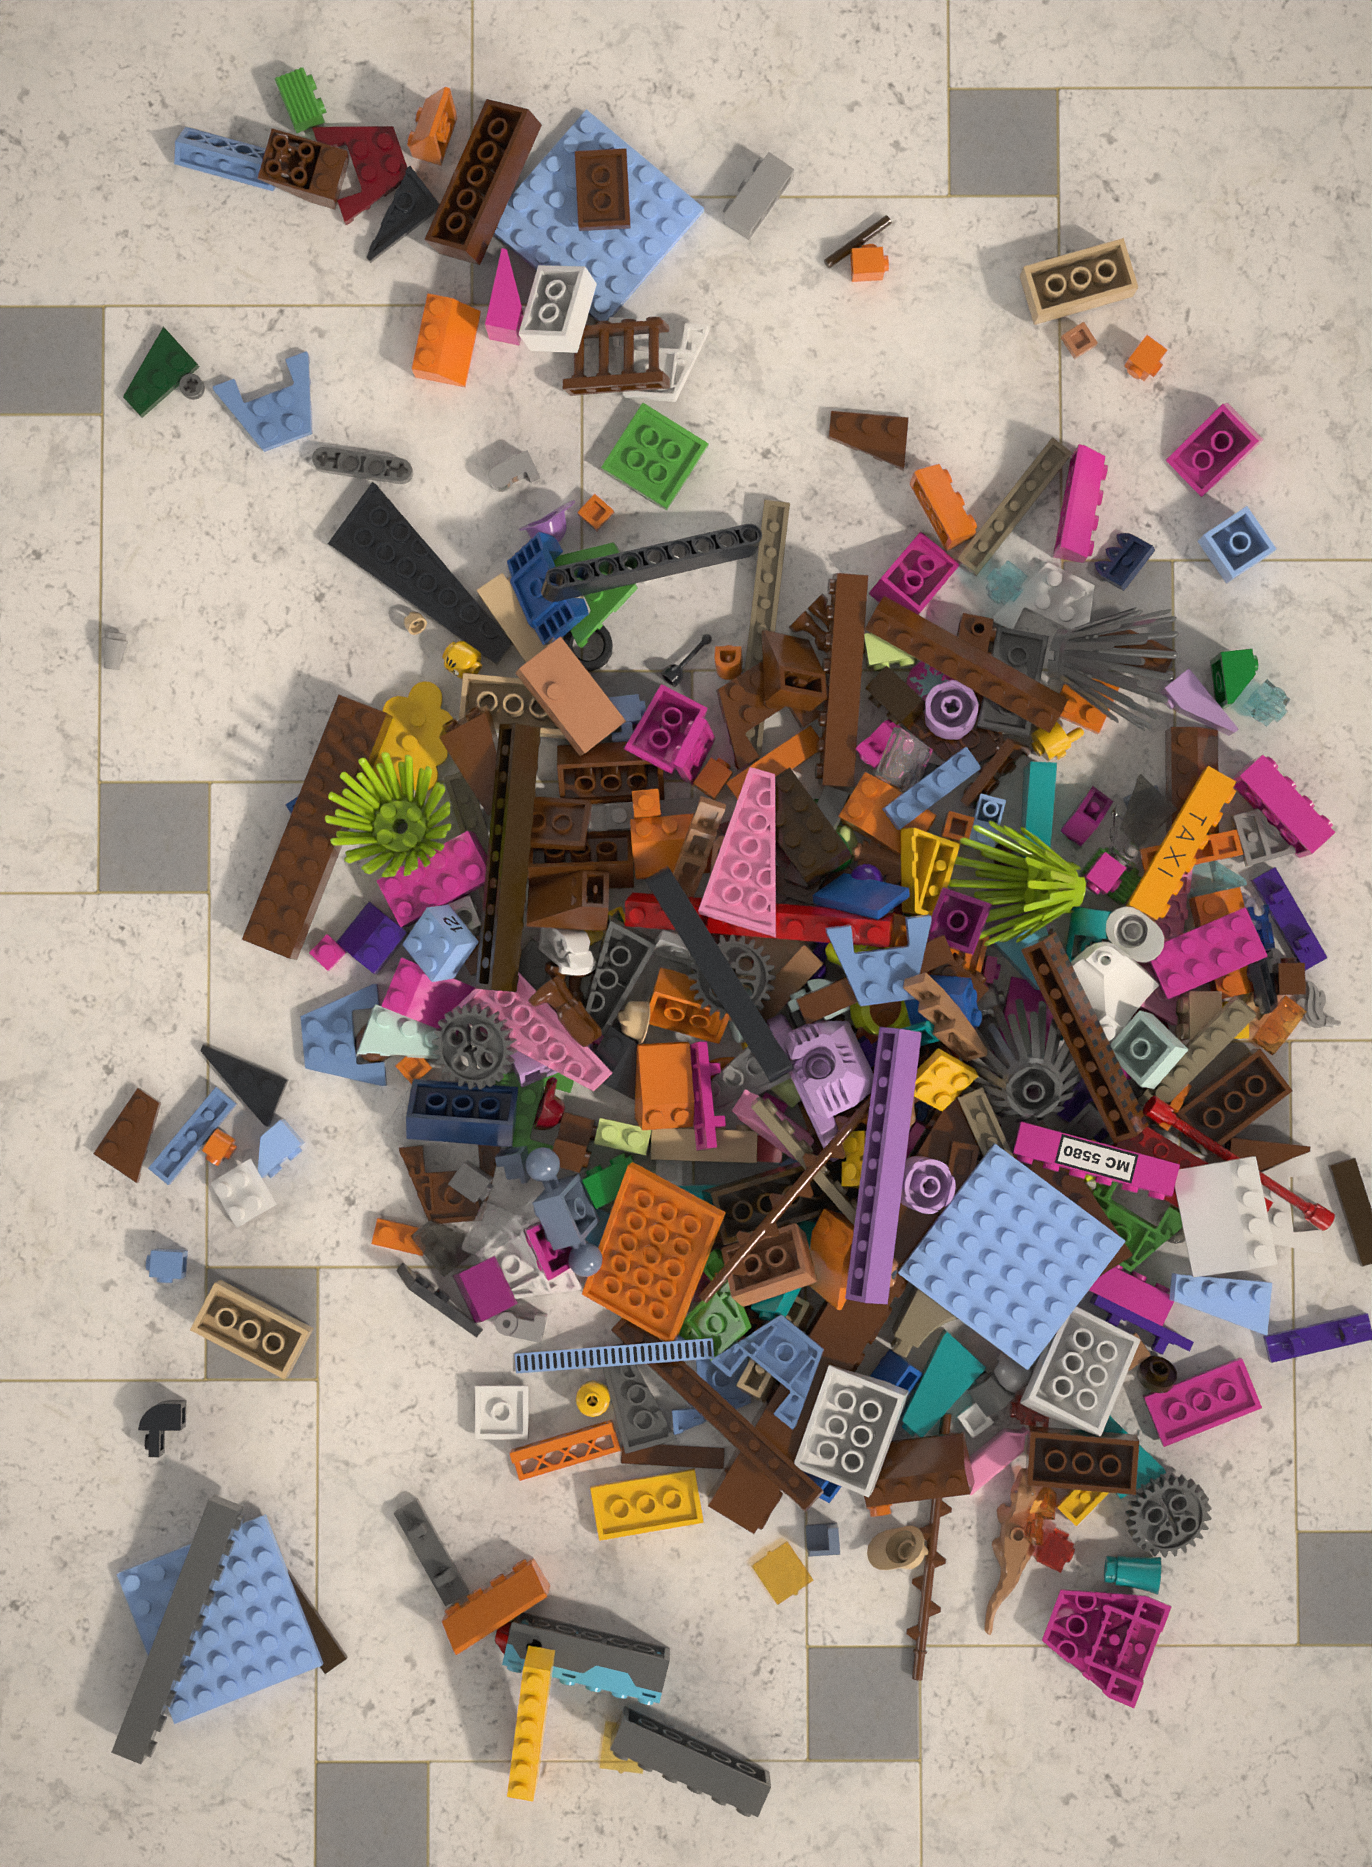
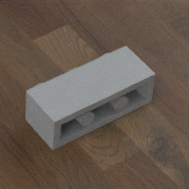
M768 152L764 159L760 157L752 169L754 173L750 179L745 178L738 188L739 194L735 200L730 199L723 209L724 223L747 240L755 233L794 177V169L770 152Z

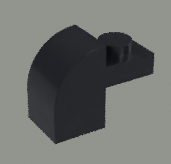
M187 1400L162 1401L150 1408L142 1416L138 1431H149V1434L145 1435L144 1442L145 1450H148V1457H160L165 1453V1431H181L186 1427Z

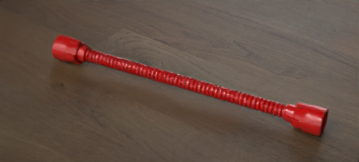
M1152 1096L1146 1102L1143 1114L1159 1124L1166 1123L1167 1125H1172L1225 1161L1239 1159L1238 1156L1182 1121V1119H1179L1172 1112L1173 1107L1158 1097ZM1259 1171L1261 1184L1299 1208L1305 1214V1220L1322 1231L1327 1230L1332 1225L1335 1219L1333 1212L1319 1203L1312 1204L1304 1201Z

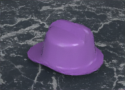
M570 501L543 518L519 528V531L526 530L531 539L536 533L542 532L555 536L558 542L561 541L567 529L564 511L571 507L575 501Z

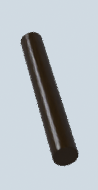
M885 215L824 259L825 265L829 269L851 254L852 248H859L891 225V219Z

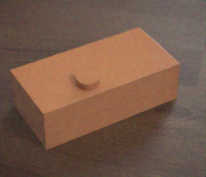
M561 636L515 672L579 756L585 754L626 722Z

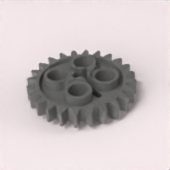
M720 935L719 944L717 945L736 976L756 977L755 980L739 979L742 985H748L752 989V996L750 998L754 1005L762 1010L764 1006L760 1000L769 1001L770 997L765 992L773 991L775 988L768 984V982L776 979V976L768 974V972L774 969V965H766L770 955L762 957L760 954L764 947L761 946L755 950L753 948L755 940H752L747 945L745 944V936H742L738 942L735 941L734 935L730 936L729 941H726L723 935ZM743 958L750 960L752 969L749 971L740 969L739 960ZM691 964L690 969L695 971L696 974L689 975L688 979L696 981V983L690 986V990H698L694 1000L702 999L704 1002L700 1008L711 1007L709 1015L712 1016L718 1011L719 1020H722L725 1014L728 1013L718 997L713 995L712 988L698 965Z
M467 1003L463 1006V1009L457 1006L453 1009V1012L449 1011L445 1014L446 1019L438 1022L441 1028L434 1030V1033L439 1038L432 1041L434 1045L438 1046V1049L433 1051V1054L440 1055L441 1058L436 1064L445 1065L442 1074L449 1071L451 1073L450 1081L459 1078L458 1085L460 1087L468 1082L469 1089L474 1088L476 1083L478 1088L482 1089L486 1084L491 1087L496 1083L495 1080L499 1082L504 1078L503 1074L510 1072L511 1069L508 1065L513 1064L515 1059L509 1055L517 1052V1049L510 1047V1045L516 1041V1038H509L508 1034L513 1031V1028L505 1029L504 1025L507 1019L499 1021V1011L491 1015L490 1006L485 1007L481 1011L480 1003L474 1005L473 1008ZM481 1026L487 1030L488 1037L481 1034ZM456 1030L463 1034V1040L457 1037ZM486 1052L492 1056L493 1063L486 1059ZM461 1056L467 1058L468 1066L462 1063Z
M1171 1473L1168 1480H1166L1163 1474H1160L1159 1482H1155L1153 1478H1150L1151 1485L1147 1487L1141 1484L1143 1492H1136L1135 1497L1137 1500L1128 1501L1132 1510L1125 1511L1129 1518L1125 1521L1129 1528L1128 1533L1138 1547L1141 1546L1145 1553L1150 1550L1153 1556H1156L1160 1551L1162 1556L1166 1558L1168 1551H1171L1175 1557L1180 1548L1186 1553V1545L1190 1544L1195 1547L1194 1539L1204 1538L1200 1531L1209 1529L1204 1522L1212 1519L1208 1514L1212 1510L1208 1504L1209 1498L1199 1484L1197 1485L1192 1478L1187 1480L1182 1474L1177 1479ZM1161 1497L1163 1499L1164 1504L1169 1509L1168 1513L1172 1521L1176 1525V1528L1178 1530L1176 1534L1174 1533L1173 1527L1168 1522L1169 1518L1165 1510L1162 1508L1159 1499Z

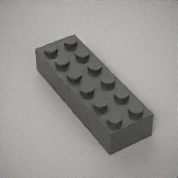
M624 1706L611 1735L610 1750L613 1751V1755L624 1761H627L629 1758L637 1762V1765L645 1771L652 1772L655 1770L663 1774L662 1777L669 1782L677 1783L679 1781L686 1784L687 1789L693 1793L701 1794L703 1792L712 1796L711 1799L720 1805H732L736 1807L738 1813L746 1817L751 1815L759 1817L771 1789L769 1771Z

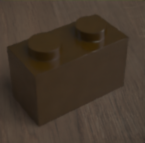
M887 665L865 688L871 694L868 699L878 709L883 705L889 711L886 716L895 725L901 722L908 728L925 709V701Z

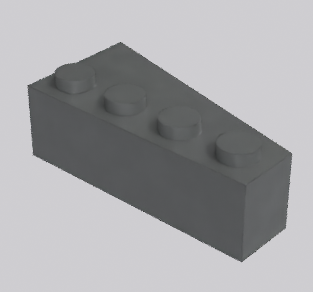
M608 915L607 929L603 933L596 958V968L593 970L583 1005L600 1027L602 1036H605L657 946L653 938L633 927L625 926V923Z

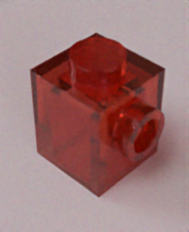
M1046 1527L1033 1555L1035 1560L1061 1573L1065 1563H1069L1072 1560L1075 1548H1073L1074 1543L1068 1538L1070 1534L1058 1527H1055L1054 1530Z

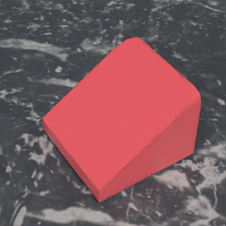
M757 1135V1162L782 1163V1151L761 1135Z

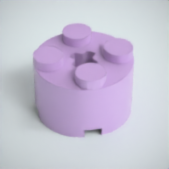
M956 680L934 686L927 695L924 717L927 727L935 735L944 739L957 740L971 731L978 713V702L973 690ZM951 707L955 708V712H947V710H949Z
M925 1156L906 1158L900 1202L910 1209L925 1214L936 1213L944 1206H947L953 1199L956 1185L954 1177L951 1175L946 1164Z

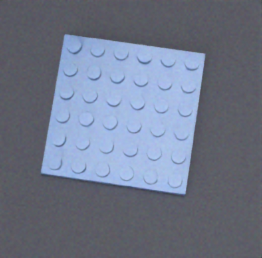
M586 109L511 195L494 235L536 271L538 265L586 267L597 284L588 314L597 322L609 321V317H613L700 217L704 212V207ZM627 148L631 229L579 231L575 151Z
M994 1143L897 1272L1028 1370L1125 1243V1240Z
M266 1514L242 1523L239 1531H234L231 1539L235 1541L233 1549L229 1556L225 1555L222 1562L225 1570L220 1581L215 1580L212 1590L216 1591L211 1605L209 1607L205 1606L202 1614L206 1616L205 1622L200 1632L196 1631L193 1640L196 1641L195 1648L190 1657L186 1656L183 1663L187 1667L181 1682H176L173 1689L177 1694L172 1706L168 1707L174 1724L323 1665L322 1658ZM191 1544L117 1574L147 1655H149Z

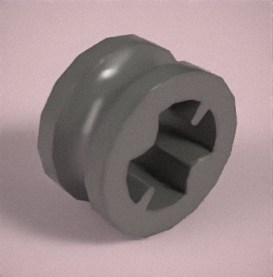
M186 374L180 380L179 387L186 398L196 400L202 397L205 386L199 376ZM191 381L194 384L198 382V385L195 386V392H191L189 389L186 391L189 388L188 383Z

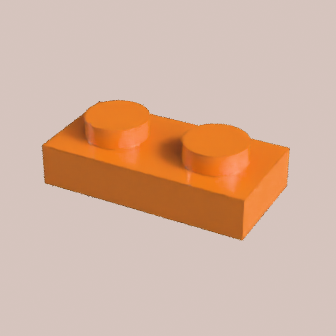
M377 1218L371 1244L423 1256L429 1229Z

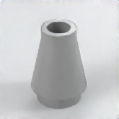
M105 631V637H102L104 668L120 670V664L128 643L126 641V634Z

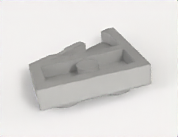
M1259 809L1231 816L1234 830L1237 829L1240 838L1245 867L1296 853L1295 848L1282 838L1280 832L1267 821V818Z

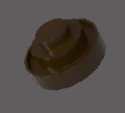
M1149 1356L1140 1363L1137 1377L1147 1390L1155 1393H1166L1173 1388L1177 1380V1371L1169 1360L1160 1356Z

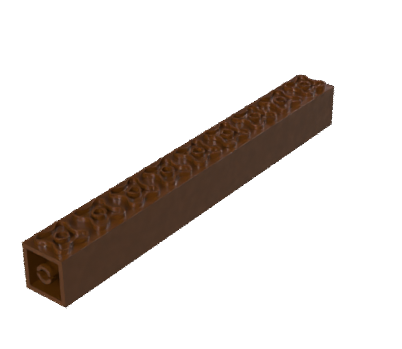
M957 1098L943 1111L935 1107L924 1122L926 1130L910 1157L925 1156L943 1162L947 1166L952 1141L978 1145ZM995 1114L997 1121L999 1122L1001 1117ZM979 1148L977 1160L981 1161L983 1155ZM900 1202L893 1256L898 1262V1270L939 1217L940 1210L933 1214H925L910 1209ZM898 1272L894 1286L889 1288L888 1304L863 1303L847 1299L842 1309L837 1310L827 1300L823 1301L805 1334L824 1348L796 1427L792 1430L774 1415L778 1407L790 1394V1390L778 1380L766 1402L762 1404L751 1424L793 1463L795 1462L829 1365L855 1372L865 1357L863 1353L867 1343L872 1345L881 1327L892 1312L893 1308L890 1307V1304L895 1297L900 1298L909 1282ZM736 1448L707 1497L708 1507L755 1534L757 1529L762 1530L772 1511L779 1503L783 1492Z

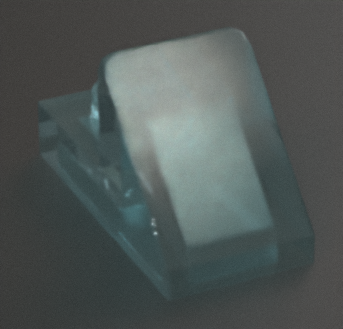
M1212 861L1209 862L1213 882L1211 883L1210 878L1195 881L1196 886L1191 888L1190 897L1193 898L1247 885V881L1219 862Z

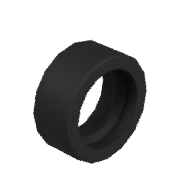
M604 625L600 630L597 628L594 631L603 640L604 646L601 655L590 661L577 657L587 671L600 669L608 663L612 655V638ZM569 631L564 636V642L574 653V637L571 631Z

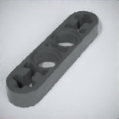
M320 447L312 455L314 466L323 473L395 484H406L413 477L411 464L402 458L330 447ZM324 454H327L329 459L337 460L336 455H340L338 458V469L335 468L334 462H326L325 466H322L318 458H323ZM348 457H353L357 460V466L353 470H346L343 467V462ZM373 461H379L383 464V469L378 474L369 472L368 467ZM387 463H391V469L396 470L400 469L401 465H404L408 473H403L402 477H398L397 472L389 471L390 476H386L388 472Z

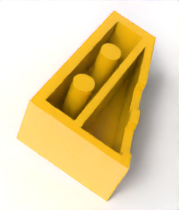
M901 828L902 887L909 888V897L902 902L903 913L912 916L928 914L932 916L942 888H948L960 847L959 843L916 828Z

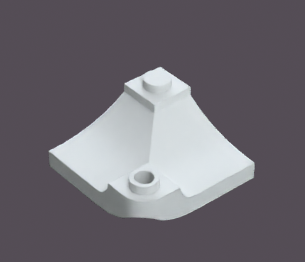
M1099 942L1089 946L1071 962L1110 1044L1126 1027L1142 1003L1160 985L1156 978L1131 959L1123 950L1110 942Z

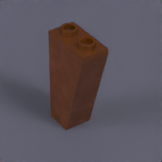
M486 705L482 708L476 706L465 713V717L458 721L454 718L446 722L442 726L443 729L439 739L482 807L490 816L498 737L490 709Z

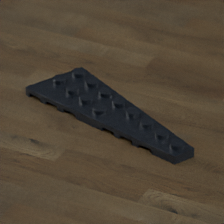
M372 482L330 539L328 545L498 665L512 646V642L451 573L425 540L416 532L390 499L381 491L378 485Z

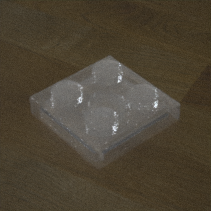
M894 727L875 776L901 793H904L922 779L933 749L904 729Z

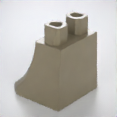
M913 1285L892 1327L894 1334L890 1344L892 1351L907 1358L912 1346L919 1348L922 1342L934 1330L958 1318Z

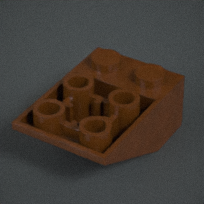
M272 128L258 179L310 203L336 210L337 200L339 199L349 164L348 151Z
M763 630L762 651L765 702L812 711L827 699L826 676L810 641L804 638Z
M582 870L528 887L526 926L606 931L609 910V872Z

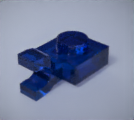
M1269 904L1261 905L1262 913L1260 916L1254 913L1253 907H1247L1246 909L1251 920L1256 922L1255 929L1264 949L1275 948L1272 925L1268 918Z

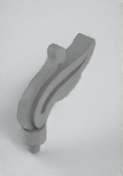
M1311 981L1306 982L1308 987L1307 999L1301 998L1296 1001V1005H1300L1303 1008L1306 1022L1313 1028H1321L1323 1026L1333 1028V1025L1340 1026V1021L1334 1020V1017L1325 1016L1323 1013L1326 1003L1324 991L1321 990L1319 996L1317 986Z

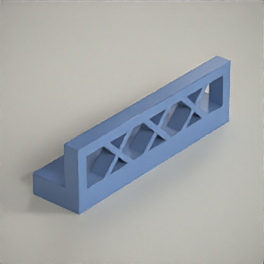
M185 127L175 140V165L274 191L276 188L258 179L265 148Z

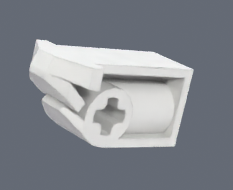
M541 927L538 949L559 966L561 974L585 975L595 970L596 961L593 958L592 952L588 951L590 940L584 930Z

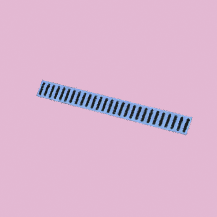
M713 1339L515 1354L516 1374L713 1359Z

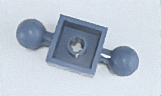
M537 1148L526 1159L528 1175L532 1179L542 1182L545 1188L532 1202L534 1213L540 1219L545 1237L550 1242L553 1250L571 1246L572 1250L568 1257L571 1270L582 1277L592 1276L601 1268L602 1254L597 1246L587 1243L585 1238L600 1221L580 1174L558 1179L556 1175L560 1169V1161L557 1154L549 1148Z

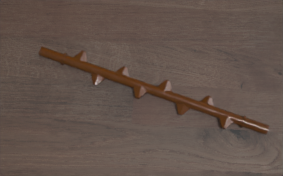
M871 1094L858 1109L855 1108V1112L850 1118L842 1116L835 1118L839 1131L818 1156L804 1154L802 1158L806 1170L785 1195L772 1193L769 1196L773 1209L753 1233L739 1231L736 1234L740 1248L719 1273H715L714 1279L698 1296L706 1304L724 1283H727L726 1280L731 1274L739 1276L747 1274L743 1260L764 1235L778 1237L780 1233L776 1221L797 1196L811 1198L814 1195L809 1182L831 1157L845 1158L846 1155L842 1143L859 1123L867 1118Z
M945 1413L941 1417L939 1435L950 1433L952 1414ZM942 1498L932 1499L929 1524L919 1528L923 1533L924 1539L927 1541L928 1555H925L923 1575L912 1579V1584L921 1591L918 1624L908 1628L906 1634L916 1641L915 1649H913L915 1655L912 1679L917 1681L923 1680L925 1654H927L926 1644L929 1617L941 1612V1607L933 1602L931 1598L935 1568L946 1564V1558L937 1552L940 1517L952 1513V1507L945 1503Z

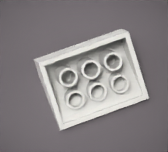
M1256 1156L1179 1169L1175 1191L1193 1277L1249 1270L1278 1264Z
M1075 1307L1042 1351L1020 1403L1044 1416L1101 1436L1141 1340Z
M829 1365L794 1464L807 1473L869 1497L874 1490L909 1391L876 1378Z

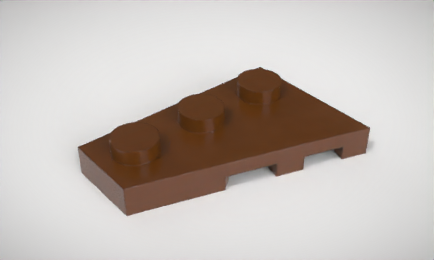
M831 411L828 439L853 450L864 452L873 456L874 459L881 462L885 461L894 465L895 468L904 471L909 417Z

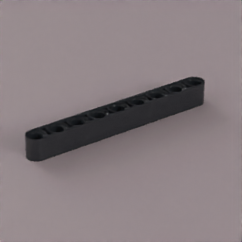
M744 524L554 567L546 572L541 593L546 600L558 602L748 558L756 552L762 539V531L754 524Z
M666 866L646 878L645 882L771 1084L794 1070L788 1057L669 867Z

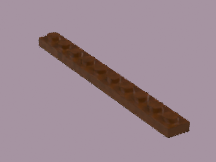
M621 1318L611 1329L612 1333L625 1345L663 1342L658 1337L624 1318ZM684 1361L647 1364L804 1512L823 1494V1490Z

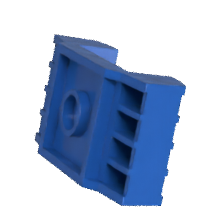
M538 532L514 556L507 560V564L511 574L510 583L528 624L536 631L542 644L548 645L560 636L562 638L589 612L584 598H571L551 602L543 597L541 588L546 572L556 567L553 561L563 553V550L555 536Z

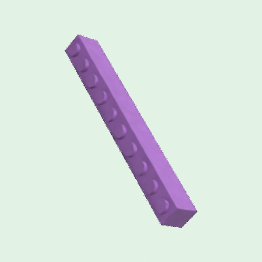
M880 1027L845 1299L863 1303L888 1304L921 1032Z

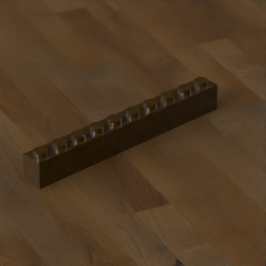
M517 723L499 724L475 989L517 992L521 939L524 927L526 885L529 874L528 863L531 849L533 809L536 796L538 754L541 743L540 727Z

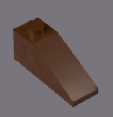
M1231 1138L1225 1143V1149L1239 1158L1256 1156L1259 1171L1306 1154L1311 1149L1310 1146Z

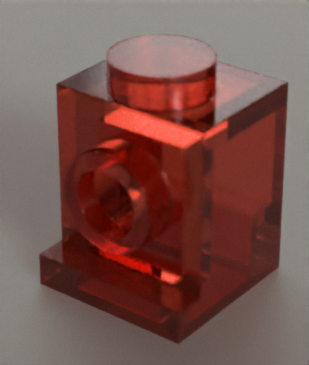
M1016 1395L1015 1402H1010V1418L1020 1420L1022 1425L1036 1426V1422H1039L1042 1427H1049V1417L1020 1403L1022 1395Z

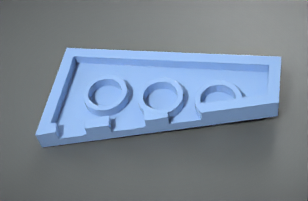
M1172 1273L1169 1300L1267 1335L1272 1283L1210 1276L1193 1277V1275Z

